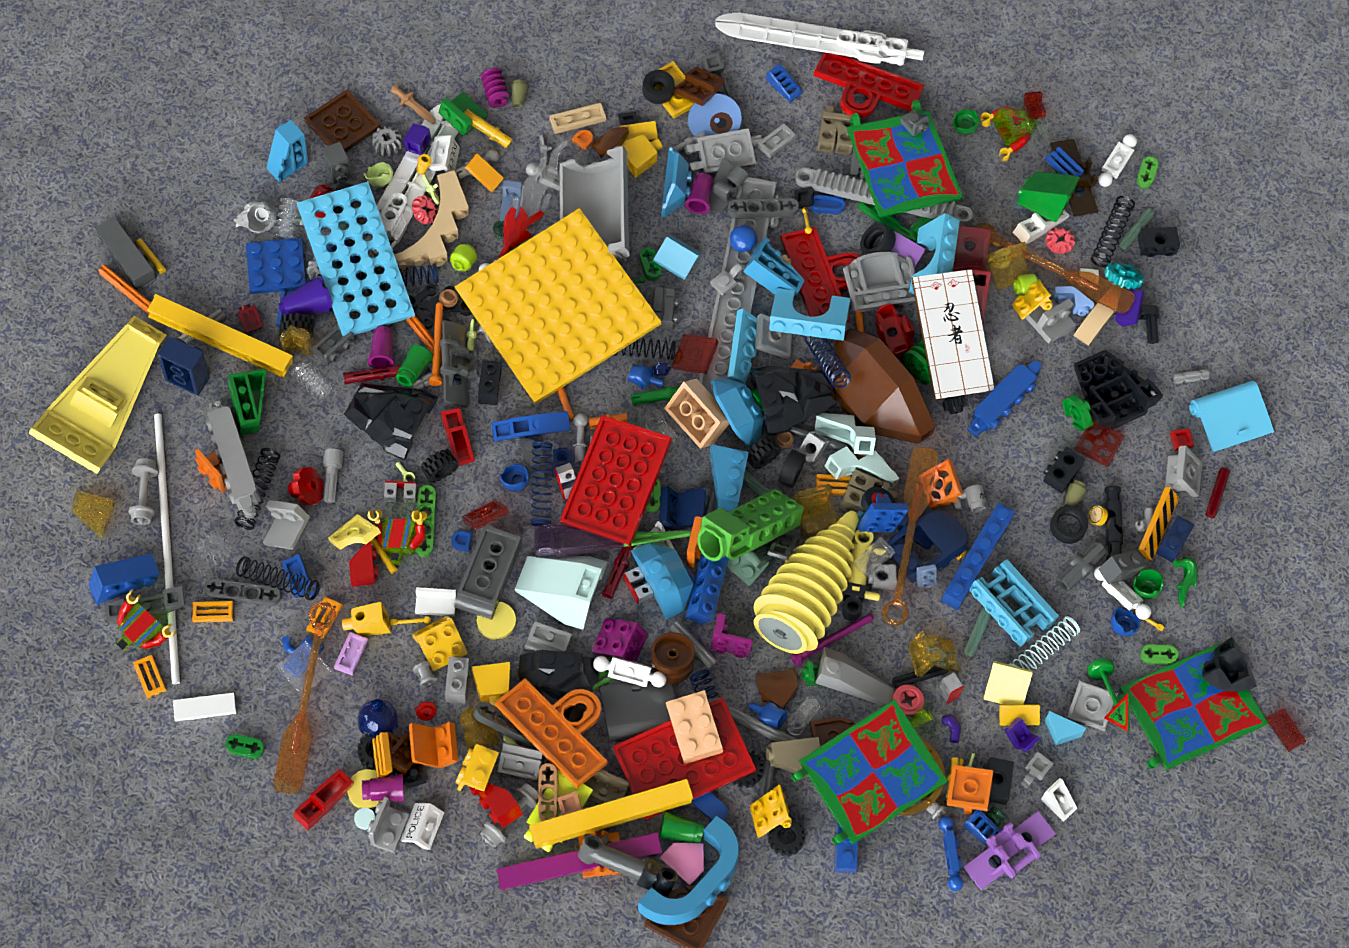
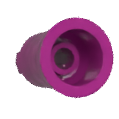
M698 173L693 180L691 191L685 202V207L688 211L697 214L709 212L713 186L711 175Z
M378 326L374 330L371 351L367 361L372 368L394 365L393 332L391 328Z
M403 774L362 780V800L383 801L384 797H388L389 801L404 802Z

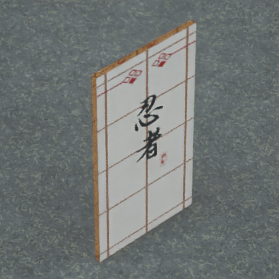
M967 269L964 271L912 277L911 280L934 400L988 391L992 392L994 384L972 270Z

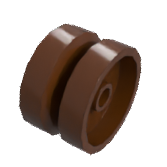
M676 632L664 633L657 637L651 649L650 665L652 673L658 671L664 673L667 679L666 683L671 684L680 683L689 678L693 672L695 649L691 640L687 636Z

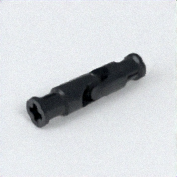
M1107 486L1104 489L1107 501L1105 502V509L1108 512L1105 522L1106 545L1108 546L1106 560L1113 555L1122 553V503L1120 502L1121 487Z

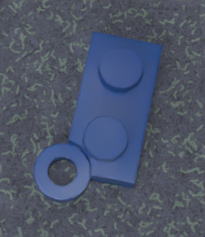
M300 554L281 562L285 574L291 571L292 577L296 573L299 579L305 576V583L309 579ZM297 575L293 579L292 588L295 585ZM304 578L300 581L299 590L302 587ZM309 580L308 583H307L306 591H307L308 585L310 584L311 580ZM297 585L292 590L293 593H297ZM304 587L299 593L301 596L304 595ZM315 590L310 592V596H313Z

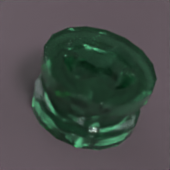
M497 221L493 226V234L499 239H504V231L499 232V227H503L504 221Z
M992 806L991 812L988 811L985 815L996 826H1000V821H1004L1006 817L1000 809Z

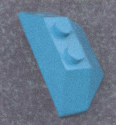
M669 146L661 217H666L685 203V197L688 198L690 187H687V182H691L692 171H688V162L671 146Z
M725 377L712 380L711 385L713 386L715 399L733 431L744 441L746 447L756 444L761 437L764 416L761 413L760 407L753 399L750 389L747 388L746 384Z
M646 543L631 550L666 620L684 612L693 582L676 549Z

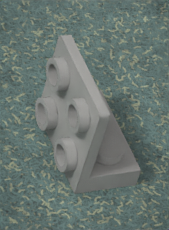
M269 500L265 507L271 511V515L275 517V520L263 543L266 546L292 550L310 516L298 504Z
M384 797L383 801H379L375 810L377 816L375 820L370 821L367 832H370L369 838L372 846L395 853L410 815L390 808L389 798Z

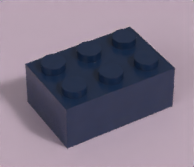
M169 336L158 353L164 379L199 396L210 379L204 353L197 346L192 347L180 338L175 339Z

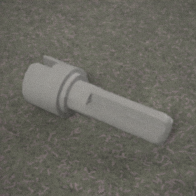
M326 449L324 453L323 467L326 469L323 500L326 503L335 502L338 470L343 465V451L339 449Z

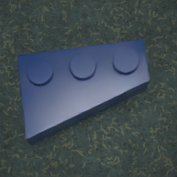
M150 553L95 566L89 587L96 605L127 594L132 589L135 591L155 584L160 573L153 555Z

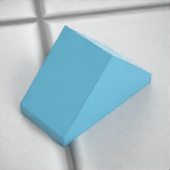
M1051 711L1048 712L1044 720L1055 746L1082 737L1086 727Z

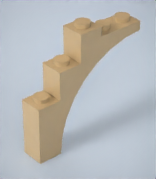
M455 170L437 175L440 205L436 218L427 233L419 241L406 250L394 255L398 268L405 270L406 267L412 265L419 266L426 261L431 266L433 263H436L437 267L448 262L447 252L443 243H451L458 239V229L454 220H460L469 216L468 204Z

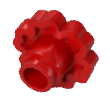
M312 467L298 468L293 474L294 480L288 485L290 496L298 498V502L304 506L318 504L322 499L321 492L324 490L322 479L318 477L317 470Z

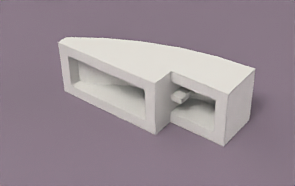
M1064 210L1057 223L1034 213L1031 218L1020 222L1013 233L1026 245L1058 226L1069 217V214Z

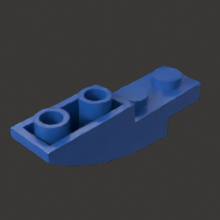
M568 411L491 422L494 442L571 431Z

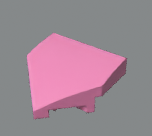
M673 843L660 859L668 867L674 869L678 876L691 886L704 872V844Z

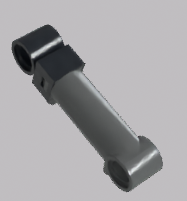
M596 835L585 836L577 853L578 858L582 862L600 864L637 880L636 885L650 890L652 887L662 896H667L671 893L678 879V874L671 867L663 866L660 868L661 863L656 861V856H651L646 861H643L608 846V835H603L601 839Z

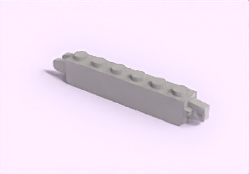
M219 400L209 404V412H207L209 420L206 421L209 432L213 431V435H210L213 445L218 446L215 452L218 460L223 462L219 465L223 475H227V478L224 479L227 489L232 490L229 493L231 502L237 505L239 511L243 510L245 517L250 519L256 516L254 505H257L261 499L231 409L226 406L223 407Z

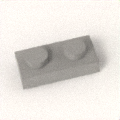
M783 123L758 142L757 147L768 158H771L796 138V134Z

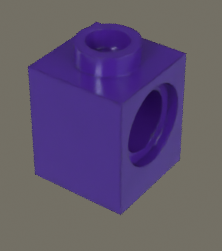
M413 123L403 139L406 151L417 155L424 154L432 140L430 129Z

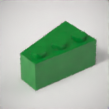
M266 369L234 373L228 376L227 386L240 435L259 432Z

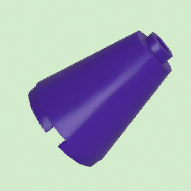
M321 276L315 277L280 299L281 303H278L281 314L289 316L291 313L293 315L299 313V315L332 312V301L328 288L321 284L324 283Z

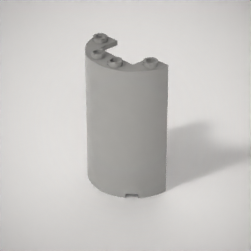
M616 146L614 149L607 150V154L612 158L602 162H593L587 166L582 165L576 159H569L566 162L560 163V220L580 208L608 247V251L622 265L627 261V257H629L627 150L623 146Z

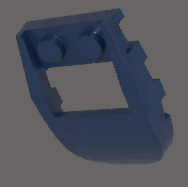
M934 511L905 525L885 545V549L909 581L914 583L917 567L935 564L937 569L941 567L944 569L950 565L949 562L955 557H959L967 548L968 535L965 528L953 515L944 511ZM919 526L941 552V554L925 565L922 564L903 540L906 534Z

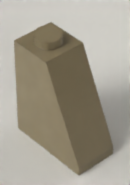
M819 737L772 742L767 745L766 758L770 761L771 766L795 773L802 769L799 760L820 747Z

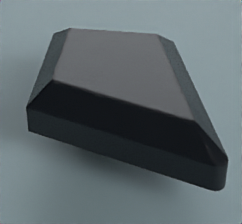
M415 763L406 775H403L404 785L407 789L427 783L421 764ZM392 767V769L397 775L402 774L394 767Z

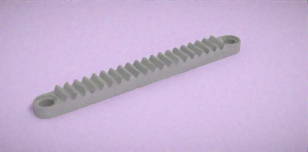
M800 168L796 172V184L802 188L812 187L814 191L875 205L868 185L863 179L857 180L855 177L851 179L849 176L843 177L842 174L836 175L835 172L830 174L827 170L822 172L821 169ZM807 175L809 179L803 181L800 179V176ZM954 201L905 212L930 219H936L942 214L947 213L959 219V225L968 226L973 217V212L970 208L958 205ZM965 213L968 215V218L961 219L958 215Z

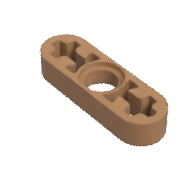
M550 763L543 764L539 769L538 815L541 821H546V817L542 814L547 811V806H542V802H554V806L550 805V811L554 813L550 816V819L558 816V770ZM547 768L554 772V774L550 775V782H554V785H542V782L547 783V777L543 774V772L547 771ZM544 789H553L554 796L551 799H545L542 795Z

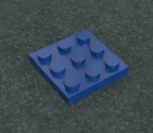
M302 238L246 243L250 294L291 291L306 283Z

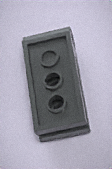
M484 525L458 589L454 608L490 620L493 619L521 549L520 536Z

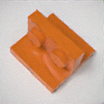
M953 765L947 806L964 808V814L970 816L973 814V809L988 811L993 770Z

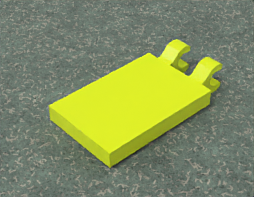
M558 770V797L577 792L583 809L594 790L584 784L576 789ZM546 788L543 797L551 799L554 796V790ZM542 802V806H547V811L542 814L547 820L554 814L550 811V805L554 806V802ZM538 803L527 820V823L530 825L542 822L538 815ZM558 803V816H557V817L562 816L561 810H560V807H559V803ZM529 828L526 834L524 835V838L530 842H533V838ZM554 844L541 848L550 853Z

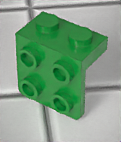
M460 93L452 101L446 97L441 102L438 111L463 136H466L475 128L472 126L473 121L464 114L467 109L483 120L487 118V113L465 93Z

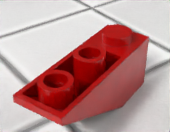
M488 782L484 792L468 786L474 796L479 795L480 799L478 801L483 809L486 810L488 808L490 810L488 814L495 824L499 822L502 828L523 815L518 803L508 790Z

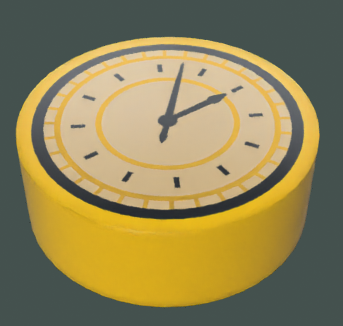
M1094 506L1089 512V521L1097 526L1103 525L1108 517L1107 510L1101 506Z

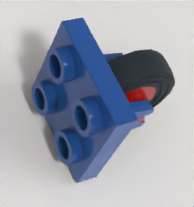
M881 487L869 488L861 499V506L866 513L857 525L859 532L869 533L894 532L909 510L907 503H895L893 495Z

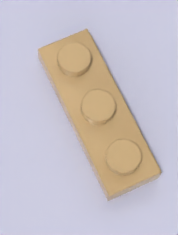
M601 103L550 115L549 120L554 134L605 122L606 115Z

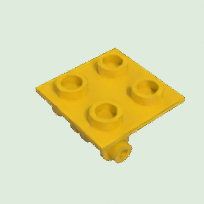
M1040 280L1029 287L1028 293L1018 296L1011 304L1022 320L1039 305L1044 310H1050L1053 306L1052 301L1049 299L1051 295Z
M780 784L749 805L757 838H760L779 824L784 828L791 826L788 804L785 802L786 796Z

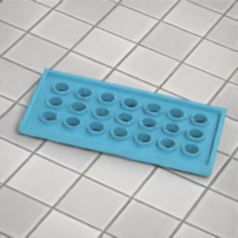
M368 181L297 203L320 274L324 280L325 288H328L332 308L342 337L350 331L357 335L376 329L378 326H386L415 317ZM353 201H359L361 203V206L359 208H353L351 206V203ZM340 206L344 210L342 213L337 214L333 212V209ZM317 212H324L326 214L323 219L315 217ZM364 217L367 219V222L360 225L357 223V219ZM341 223H347L349 224V228L347 230H341L339 228V225ZM324 228H329L331 233L325 236L321 234V231ZM365 234L373 236L370 241H365L362 237ZM348 239L355 241V244L351 247L346 246L344 243ZM329 245H335L337 246V250L334 252L327 251V247ZM372 250H376L379 253V255L375 258H371L368 255V253ZM353 256L361 258L358 263H352L350 259ZM336 261L343 263V266L339 269H335L332 265ZM376 267H383L385 271L382 274H376L374 269ZM364 272L367 277L364 280H359L356 278V275ZM341 278L349 280L348 284L344 286L340 285L338 281ZM387 283L390 285V289L382 291L380 286ZM370 289L373 293L371 296L365 297L362 295V291ZM351 294L355 298L352 302H346L344 297ZM394 300L396 306L389 308L386 306V302ZM370 306H377L378 311L372 314L368 312V308ZM357 311L361 315L357 319H352L350 313Z

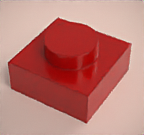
M1189 428L1170 432V438L1175 451L1179 450L1180 446H1187L1189 449L1193 448L1194 442Z

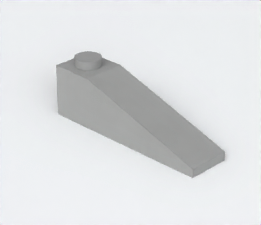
M826 647L823 648L815 679L816 684L882 706L892 701L894 688L844 653Z

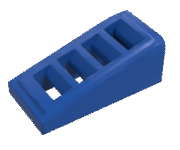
M781 64L767 72L766 80L789 102L803 94V90Z
M975 810L963 826L987 847L986 841L988 838L985 836L989 830L993 831L990 836H995L1001 832L980 810ZM976 819L980 820L976 826L973 824ZM983 824L987 827L981 832L979 829Z

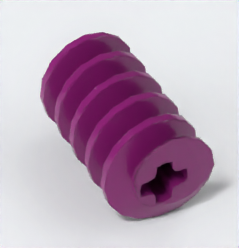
M496 67L484 71L481 74V81L483 82L488 105L492 108L505 106L508 102L509 93L505 86L506 82L504 81L502 70Z

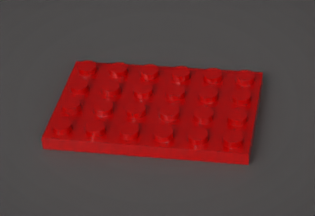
M601 415L559 521L562 524L631 546L672 443V437Z
M723 697L709 703L723 753L684 764L671 720L612 746L633 795L687 779L693 796L692 800L756 772L754 763ZM665 811L649 815L643 818L645 821H647L660 814H663Z

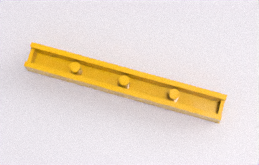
M157 294L154 295V299L147 309L150 312L148 318L255 366L266 369V371L284 378L288 369L293 364V355Z
M685 779L529 825L535 848L538 849L592 833L593 831H599L690 804L693 796L688 780Z

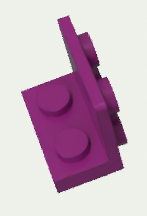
M718 613L710 649H714L719 654L731 653L737 658L749 657L753 640L726 634L728 622H724L726 615Z
M606 618L591 652L593 654L618 657L636 662L648 634L638 622Z

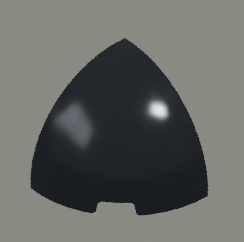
M1233 637L1220 644L1213 651L1215 656L1212 660L1206 661L1203 666L1202 677L1218 689L1238 692L1257 687L1252 671Z

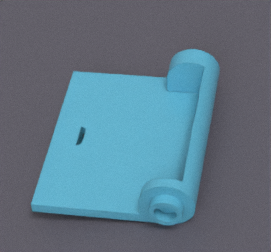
M1249 381L1191 401V405H1189L1190 413L1195 415L1196 418L1201 417L1213 452L1274 432L1262 395L1255 381Z

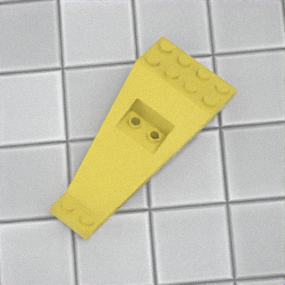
M134 315L123 329L47 408L33 425L29 434L85 466L87 469L98 473L115 450L158 347L167 335Z

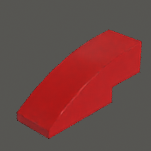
M460 408L441 412L440 416L451 452L458 462V466L475 462Z
M341 769L337 770L294 811V818L309 831L338 803L354 782Z

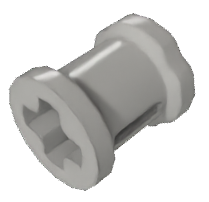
M428 661L421 662L413 667V671L417 673L421 681L420 686L422 688L432 685L437 681L436 676H433L429 668L430 664Z
M936 800L926 810L932 815V819L935 820L947 807L945 805L942 806Z

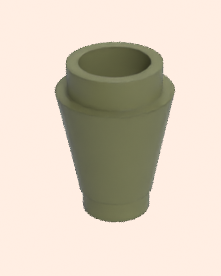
M514 80L510 85L512 106L522 108L528 86L523 80Z
M1073 480L1072 483H1069L1064 506H1077L1087 492V486L1083 482Z

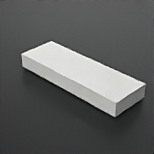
M234 693L173 700L175 722L236 714Z

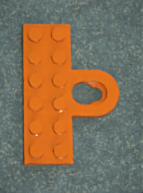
M525 678L495 702V706L576 789L607 765V760L582 736L600 717L601 704L594 693L584 689H576L567 693L554 705H551ZM578 703L586 705L587 710L583 713V718L580 721L570 722L564 717V712L570 706H575Z

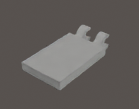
M749 128L696 138L697 144L684 147L685 154L699 152L700 161L690 163L689 171L702 169L703 173L706 174L717 172L723 158L734 167L736 165L745 167L756 164Z

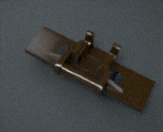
M1074 139L1051 142L1052 152L1060 147L1084 170L1083 174L1079 176L1080 179L1069 200L1073 216L1098 213V208L1091 191V187L1095 186L1098 178L1096 174L1091 177L1089 171L1092 165L1091 158H1087L1086 162L1082 163Z

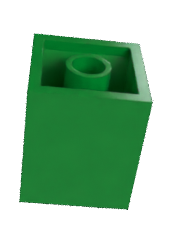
M1034 172L1032 177H1027L1024 185L1020 188L1017 195L1020 198L1017 204L1057 223L1080 177Z

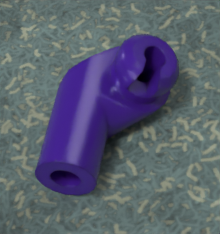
M944 715L942 717V724L949 726L951 729L949 741L959 743L961 725L954 715Z

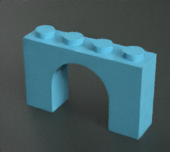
M944 213L919 228L916 244L930 251L935 248L936 250L928 266L911 276L910 293L916 295L913 277L953 272L959 219Z
M776 288L770 316V331L844 341L850 298L832 296L830 308L825 314L809 317L798 313L793 308L795 290Z

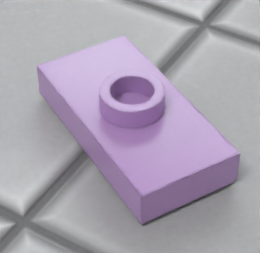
M349 632L334 665V669L353 676L367 646L368 638Z

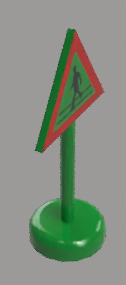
M1109 658L1097 659L1087 667V673L1094 680L1103 679L1115 705L1104 719L1129 732L1130 693L1118 702L1107 678L1113 673L1115 666Z

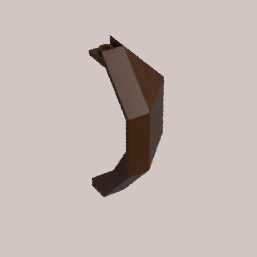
M853 328L845 331L844 341L836 340L834 345L835 353L851 375V380L847 386L843 388L833 387L837 403L847 415H854L856 426L874 427L875 435L919 444L931 436L935 425L912 375L880 338ZM843 373L837 374L834 378L840 377ZM845 373L839 379H833V381L840 382L844 380L847 376V373ZM848 378L842 383H834V385L841 386L847 382Z

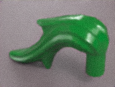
M1189 557L1173 561L1175 568L1183 567L1184 570L1183 580L1179 585L1175 586L1179 588L1178 602L1182 608L1185 606V598L1190 586L1197 587V564L1194 559Z

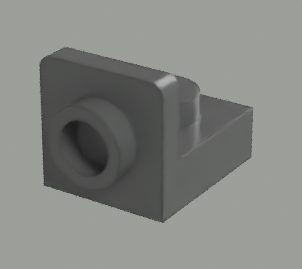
M914 109L901 117L900 123L914 137L927 130L929 117L925 116L922 118Z

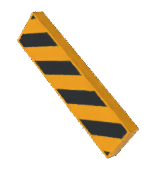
M1171 487L1164 488L1138 549L1148 561H1153L1179 500V497Z

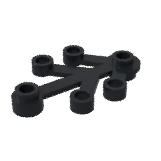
M433 284L427 285L416 296L408 295L410 302L414 304L412 307L416 317L426 329H430L433 326V320L430 317H426L420 309L428 310L435 317L436 304L440 302V293L428 302L422 301L426 297L436 294V286ZM446 286L444 290L451 289L455 291L453 286ZM430 288L434 289L433 292H428L427 290ZM463 300L453 307L443 306V311L460 312L463 316L472 314L470 310H463V308L467 307ZM443 315L442 321L446 320L451 322L450 319L445 318V316ZM425 321L431 322L429 325L424 324Z

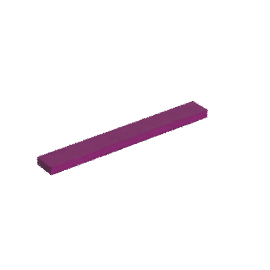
M658 833L607 844L639 859L662 854ZM578 851L496 870L500 889L505 890L594 870L597 866L603 868L604 866L597 863H584L578 858Z

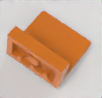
M198 448L194 450L196 455L195 461L199 465L197 466L198 471L203 476L207 475L209 477V483L215 490L218 488L222 493L226 491L227 486L224 479L227 478V475H223L219 464L223 462L218 460L216 452L214 451L205 457Z
M447 722L436 728L416 723L409 724L412 762L436 768H444L458 762L455 723Z

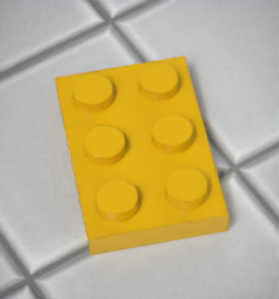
M673 61L658 69L668 72L673 77L675 87L685 80V75ZM661 84L653 86L656 90L663 89ZM674 94L668 102L662 105L675 119L689 111L694 102Z

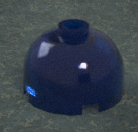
M374 699L361 707L358 714V729L361 733L364 734L365 731L369 733L370 737H376L381 732L392 733L395 727L396 729L398 728V714L392 703L382 699Z

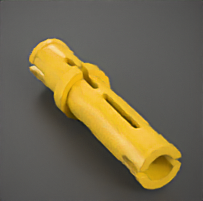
M469 109L464 112L473 121L472 126L489 136L490 140H495L506 149L511 144L513 138L500 131V128L489 124Z

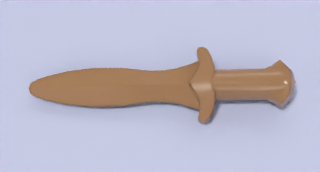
M399 85L392 86L391 93L396 94L402 99L400 102L401 106L408 105L426 121L433 124L436 122L431 113L413 99V92L406 94L399 88Z

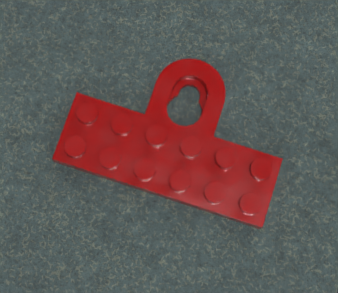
M826 52L823 53L813 75L845 87L840 99V106L850 116L851 114L858 113L859 118L872 115L879 100L912 111V101L919 100L925 86L924 84L844 55ZM857 93L864 94L868 97V100L862 104H857L854 102L853 95Z
M811 227L812 232L810 234H807L805 229L781 234L780 239L786 255L791 259V265L805 280L800 289V294L809 317H816L825 314L829 310L832 296L842 297L840 291L848 289L846 279L836 277L832 270L837 266L849 265L853 260L861 256L856 253L846 252L827 257L816 227ZM848 314L847 323H850L849 314Z

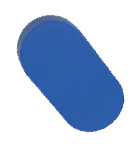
M814 195V206H810V209L816 213L841 214L845 210L846 203L839 196Z
M711 792L692 800L694 807L710 821L716 816L723 821L727 819V806Z

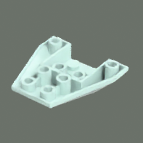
M527 556L515 591L563 624L583 630L589 616L593 595L599 579L602 580L608 561L591 556Z

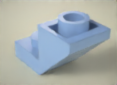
M1064 286L1054 288L1052 299L1059 303L1070 299L1073 302L1072 314L1085 316L1093 309L1094 302L1075 287Z

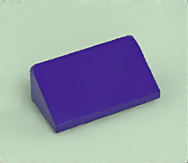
M1121 290L1115 321L1122 327L1138 323L1144 295L1143 291Z

